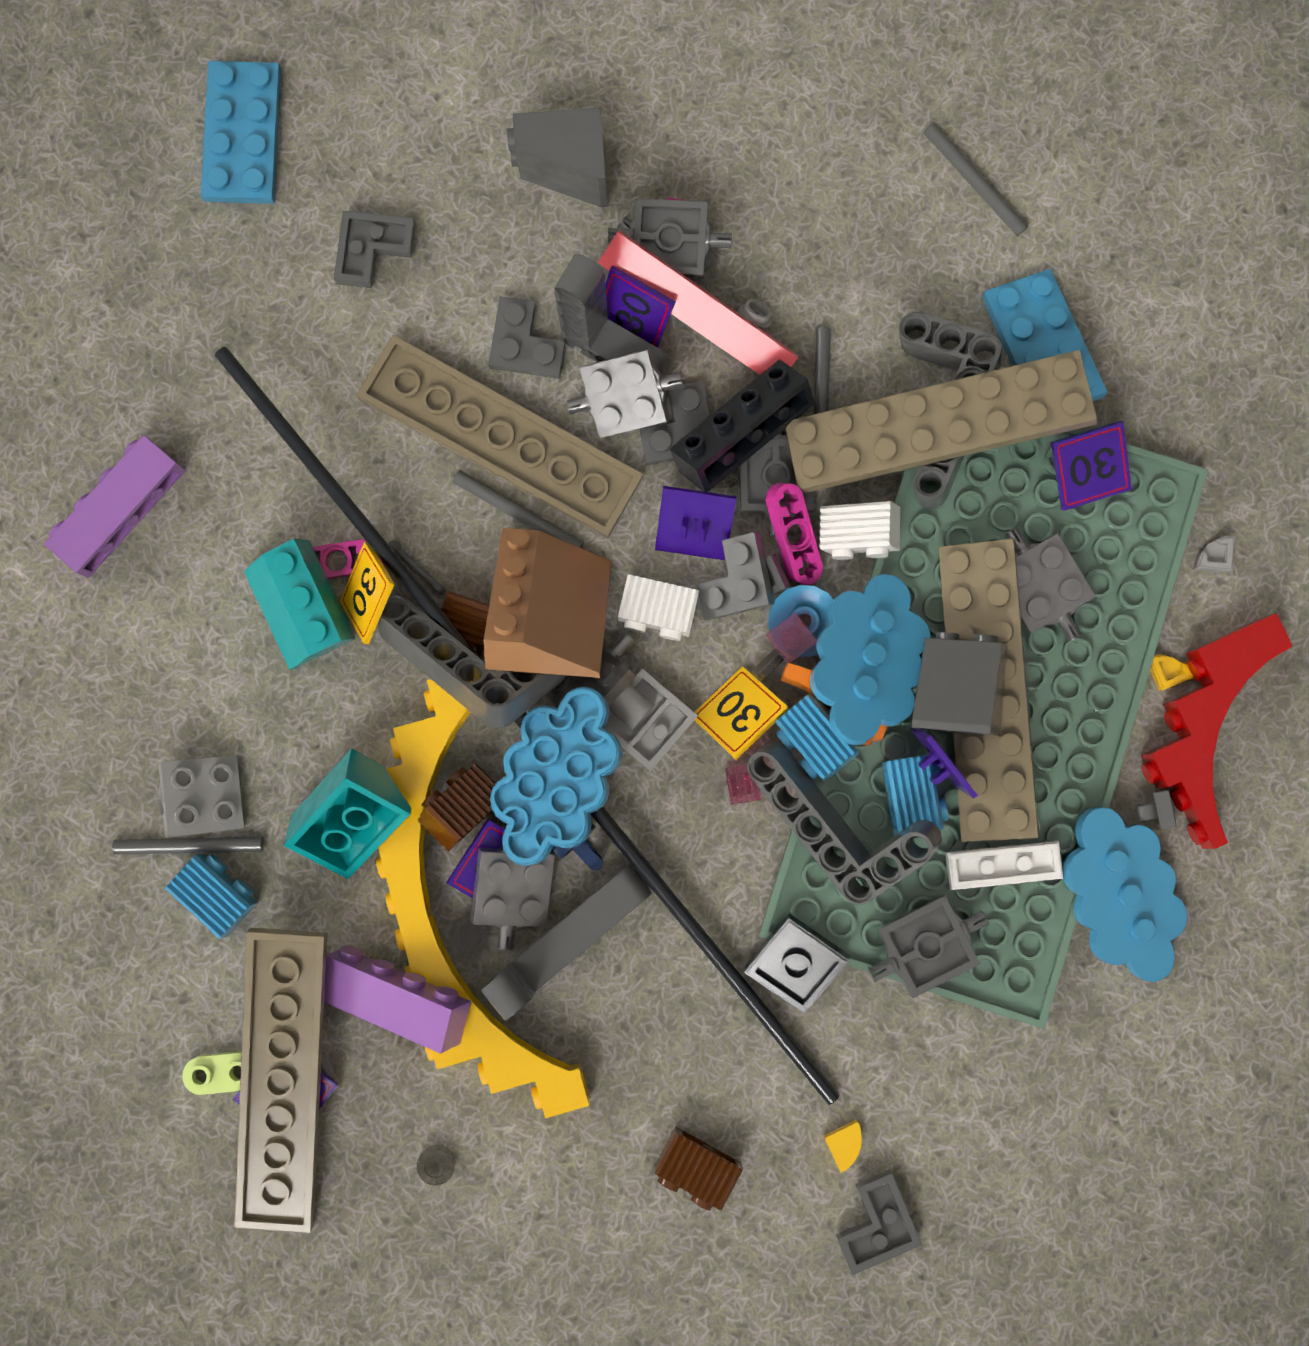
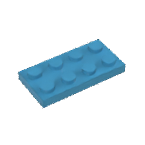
M208 61L201 198L204 202L275 204L281 67L279 63Z
M1051 269L984 291L983 301L1012 366L1080 350L1092 400L1096 401L1105 397L1107 393L1105 385Z

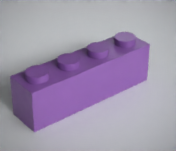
M143 435L139 440H134L126 447L124 457L114 467H110L102 473L99 478V484L90 494L83 495L76 502L71 515L51 529L49 539L44 545L73 571L89 578L186 470L154 442Z
M345 946L341 950L326 955L325 1003L440 1054L461 1043L471 1001L458 996L456 990L449 987L434 986L427 983L426 978L422 975L399 971L394 968L393 963L386 960H373L364 956L363 951L355 947Z

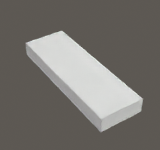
M1059 841L945 852L950 890L1063 879Z

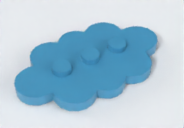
M882 574L875 576L866 584L862 593L848 591L837 596L828 609L830 626L819 635L816 642V649L821 661L818 662L810 674V686L818 700L831 706L829 723L832 732L846 744L859 745L866 743L877 733L880 725H898L908 718L914 709L915 698L912 689L918 685L922 662L920 654L924 650L925 638H930V630L927 623L920 616L909 611L911 595L908 587L902 580L893 575Z
M587 687L575 688L564 696L558 708L543 705L530 710L522 720L520 729L522 740L511 745L504 755L503 765L506 776L497 781L493 787L490 803L495 816L507 823L502 838L503 850L507 857L515 864L523 866L537 865L548 857L553 846L572 848L583 843L591 831L592 821L590 813L603 807L608 800L609 785L606 777L616 771L621 763L623 753L617 737L605 730L610 713L608 702L602 694L594 689Z
M1103 807L1089 808L1080 815L1076 822L1075 836L1079 848L1068 854L1062 868L1064 883L1069 890L1077 894L1073 908L1075 918L1081 925L1091 929L1089 943L1091 951L1096 958L1112 965L1126 964L1130 973L1138 979L1150 982L1160 981L1169 975L1174 966L1175 955L1171 940L1182 933L1187 922L1186 907L1182 900L1173 894L1176 884L1175 872L1168 863L1159 859L1160 842L1153 830L1142 825H1125L1120 815L1112 809Z

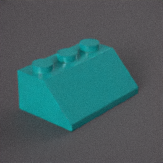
M294 538L260 555L244 570L289 670L295 669L355 640L310 540Z
M351 748L293 812L290 817L284 846L349 879L411 814V807L383 765Z

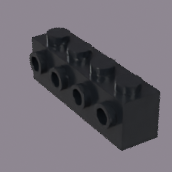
M779 359L670 448L679 472L702 491L709 492L782 432L794 419L800 417L815 404L808 379Z

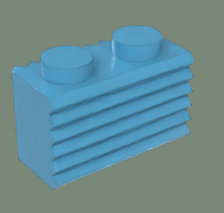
M808 694L775 721L781 728L776 735L789 751L796 747L804 756V759L799 763L813 780L820 776L826 782L858 756L859 752L853 745L846 744L837 738L832 732L829 723L830 717L813 696Z
M926 755L882 762L894 836L918 820L931 821L938 826L939 830L944 829L943 821L948 820L946 802L944 798L938 799L936 785L930 781V777L940 771V767L935 764L937 761H934L925 770L918 766L920 760Z
M198 854L192 857L186 866L176 874L175 878L166 885L165 889L216 937L222 939L228 937L258 903L252 898L254 891L248 884L240 879L234 881L225 873L227 866L222 860L213 854L209 856Z

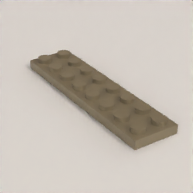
M392 335L356 395L362 402L607 539L643 479L641 472L395 335Z
M1080 350L794 419L786 427L797 486L801 489L802 493H808L1097 424V416Z
M1004 539L939 547L945 632L959 634V640L974 641V635L976 634L998 636L997 642L1007 646L1000 736L953 732L956 768L978 795L973 799L957 788L961 841L1039 838L1015 540Z
M251 927L246 934L234 1228L310 1233L314 1226L328 933Z

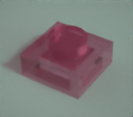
M796 612L766 634L787 663H791L817 642V639Z
M747 764L725 768L730 804L761 800L760 788L750 777Z

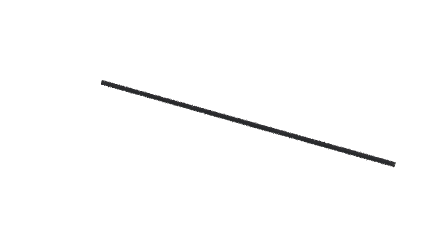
M227 347L219 349L215 353L218 361L427 616L483 660ZM526 712L514 721L520 729L522 720L527 714ZM601 807L597 811L590 813L828 1105L834 1103L840 1096L606 809Z

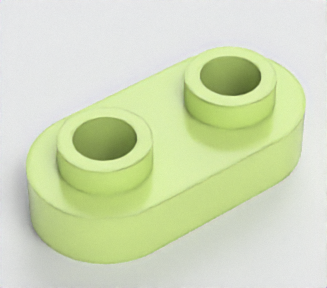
M242 1051L205 1054L190 1060L183 1070L185 1087L197 1095L239 1091L241 1078H237L234 1075L233 1069L235 1066H241ZM198 1069L205 1071L207 1075L205 1082L197 1079L196 1072Z

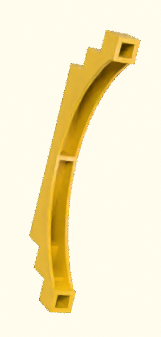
M426 680L429 690L423 691L428 711H435L436 716L393 728L395 737L390 738L391 748L395 759L401 758L402 764L386 769L410 805L411 814L379 846L380 857H376V866L381 879H387L390 892L385 894L386 904L391 915L396 914L399 929L395 930L397 945L400 951H406L409 965L405 966V973L422 975L426 978L427 983L437 987L452 988L458 992V996L471 1001L461 1043L441 1054L425 1047L429 1061L435 1060L437 1069L481 1057L482 1062L478 1063L480 1080L482 1085H489L491 1094L535 1081L536 1086L531 1087L534 1105L537 1110L543 1109L545 1119L590 1105V1096L581 1063L569 1065L541 1052L516 1036L498 1021L472 993L458 973L442 942L429 901L425 878V829L422 824H419L418 818L425 810L421 804L432 794L442 761L457 732L471 712L433 680Z

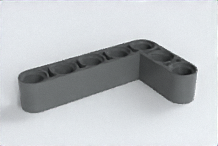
M575 254L554 287L563 341L573 349L575 346L582 349L580 353L596 362L651 348L655 365L662 374L670 361L669 357L659 348L608 319L604 270L590 258L581 254Z
M921 312L908 313L899 323L898 329L903 351L910 356L958 370L954 380L1000 369L1001 343L996 336ZM914 330L924 332V335L917 339L907 336ZM950 340L959 344L954 349L941 347L944 342ZM982 351H989L994 355L988 360H980L976 357ZM964 456L918 467L913 484L916 500L921 506L934 509L945 503ZM928 482H936L941 486L939 491L933 494H927L921 490L923 485Z
M390 594L378 622L379 634L383 640L491 728L499 729L510 725L567 677V675L502 670L497 673L495 670L485 669V662L401 595Z
M768 742L748 759L747 770L750 777L843 896L851 903L862 905L868 903L927 863L941 843L942 837L938 826L928 820H918L869 853L783 744ZM763 756L769 757L773 761L775 769L769 768L765 764ZM786 786L794 788L798 798L789 795ZM809 816L816 817L822 824V828L814 826ZM913 836L923 838L928 848H922L915 844ZM833 846L841 848L846 857L838 856L834 852ZM884 857L893 858L897 862L898 868L889 866ZM856 877L864 878L868 882L869 887L859 884Z
M628 864L615 877L611 878L593 893L591 897L581 903L563 918L561 922L551 928L531 947L527 948L501 972L490 979L480 991L505 1021L508 1020L533 998L539 988L652 894V891Z

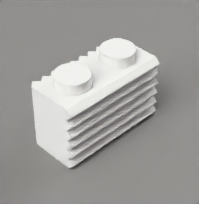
M891 501L821 506V521L819 523L821 527L819 530L820 549L832 554V559L850 560L854 558V553L866 552V557L870 558L888 557V551L900 550L901 507Z
M628 574L618 621L625 622L624 628L627 630L645 633L646 627L660 630L659 636L662 638L681 641L682 635L689 637L699 590Z

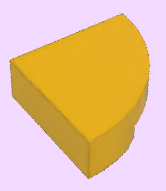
M1163 654L1154 655L1150 672L1158 691L1194 678L1188 665Z
M857 1120L823 1135L841 1173L846 1171L855 1162L861 1149L862 1133Z

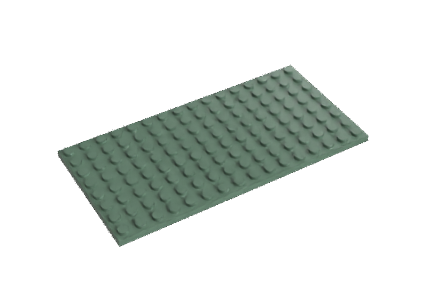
M932 382L930 386L937 385V383ZM1082 429L965 455L948 498L943 505L934 509L924 508L916 500L913 482L918 467L903 470L893 502L901 507L900 550L888 551V557L876 558L869 581L875 576L882 574L893 575L902 580L908 587L911 595L909 611L917 614L927 623L931 639H936L937 632H945L939 547L1007 539L1004 534L1016 527L1019 528L1028 546L1042 543L1058 533L1096 596L1079 606L1070 615L1082 635L1069 642L1058 623L1045 625L1031 634L1027 633L1022 624L1039 838L962 842L958 790L947 777L936 785L938 799L944 798L948 811V820L943 821L944 829L940 830L942 840L939 847L927 863L868 903L862 905L851 903L843 896L791 829L758 936L768 939L787 914L790 913L849 954L850 961L847 965L869 972L868 967H872L887 959L886 947L876 928L941 895H945L954 913L962 920L982 910L986 915L985 919H988L989 925L970 934L972 949L980 965L934 987L928 992L1045 1029L1077 920L1073 910L1077 894L1068 889L1063 879L950 890L945 852L1059 841L1063 868V863L1068 854L1079 848L1075 836V827L1080 815L1093 807L1109 809L1208 469L1126 444L1132 490L1062 511L1060 506L1051 442L1085 432ZM928 482L923 485L921 490L927 494H933L939 491L941 486L936 482ZM918 685L912 689L915 699ZM914 709L911 715L900 724L887 726L883 740L878 742L872 741L870 746L863 744L853 745L859 752V755L826 782L820 776H817L814 780L812 779L869 853L894 837L882 762L929 754L910 730ZM923 730L933 737L955 765L953 732ZM809 816L814 826L822 828V824L816 817ZM913 836L915 844L922 848H928L923 838ZM833 846V850L838 856L846 857L841 848ZM884 857L889 866L898 868V864L893 858ZM856 877L859 884L869 887L868 882L864 878ZM895 972L885 977L903 983L902 979Z

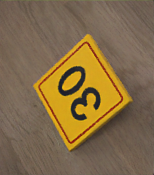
M364 541L340 603L363 644L369 645L395 583L376 552L366 541Z
M742 666L694 712L698 715L694 721L737 760L778 718L789 710V707Z

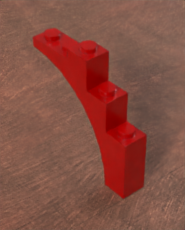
M1277 613L1262 617L1185 653L1189 660L1186 665H1188L1194 677L1193 679L1199 681L1201 686L1163 704L1167 711L1164 713L1165 722L1172 732H1177L1179 737L1140 755L1144 762L1141 765L1142 773L1150 784H1155L1156 788H1169L1172 786L1174 791L1170 793L1171 799L1179 811H1184L1190 823L1187 825L1188 834L1196 845H1201L1202 849H1217L1228 843L1217 814L1213 791V756L1223 720L1232 701L1247 680L1269 660L1293 646Z

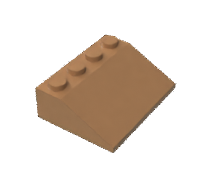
M502 528L484 634L485 669L600 678L611 561L539 530Z

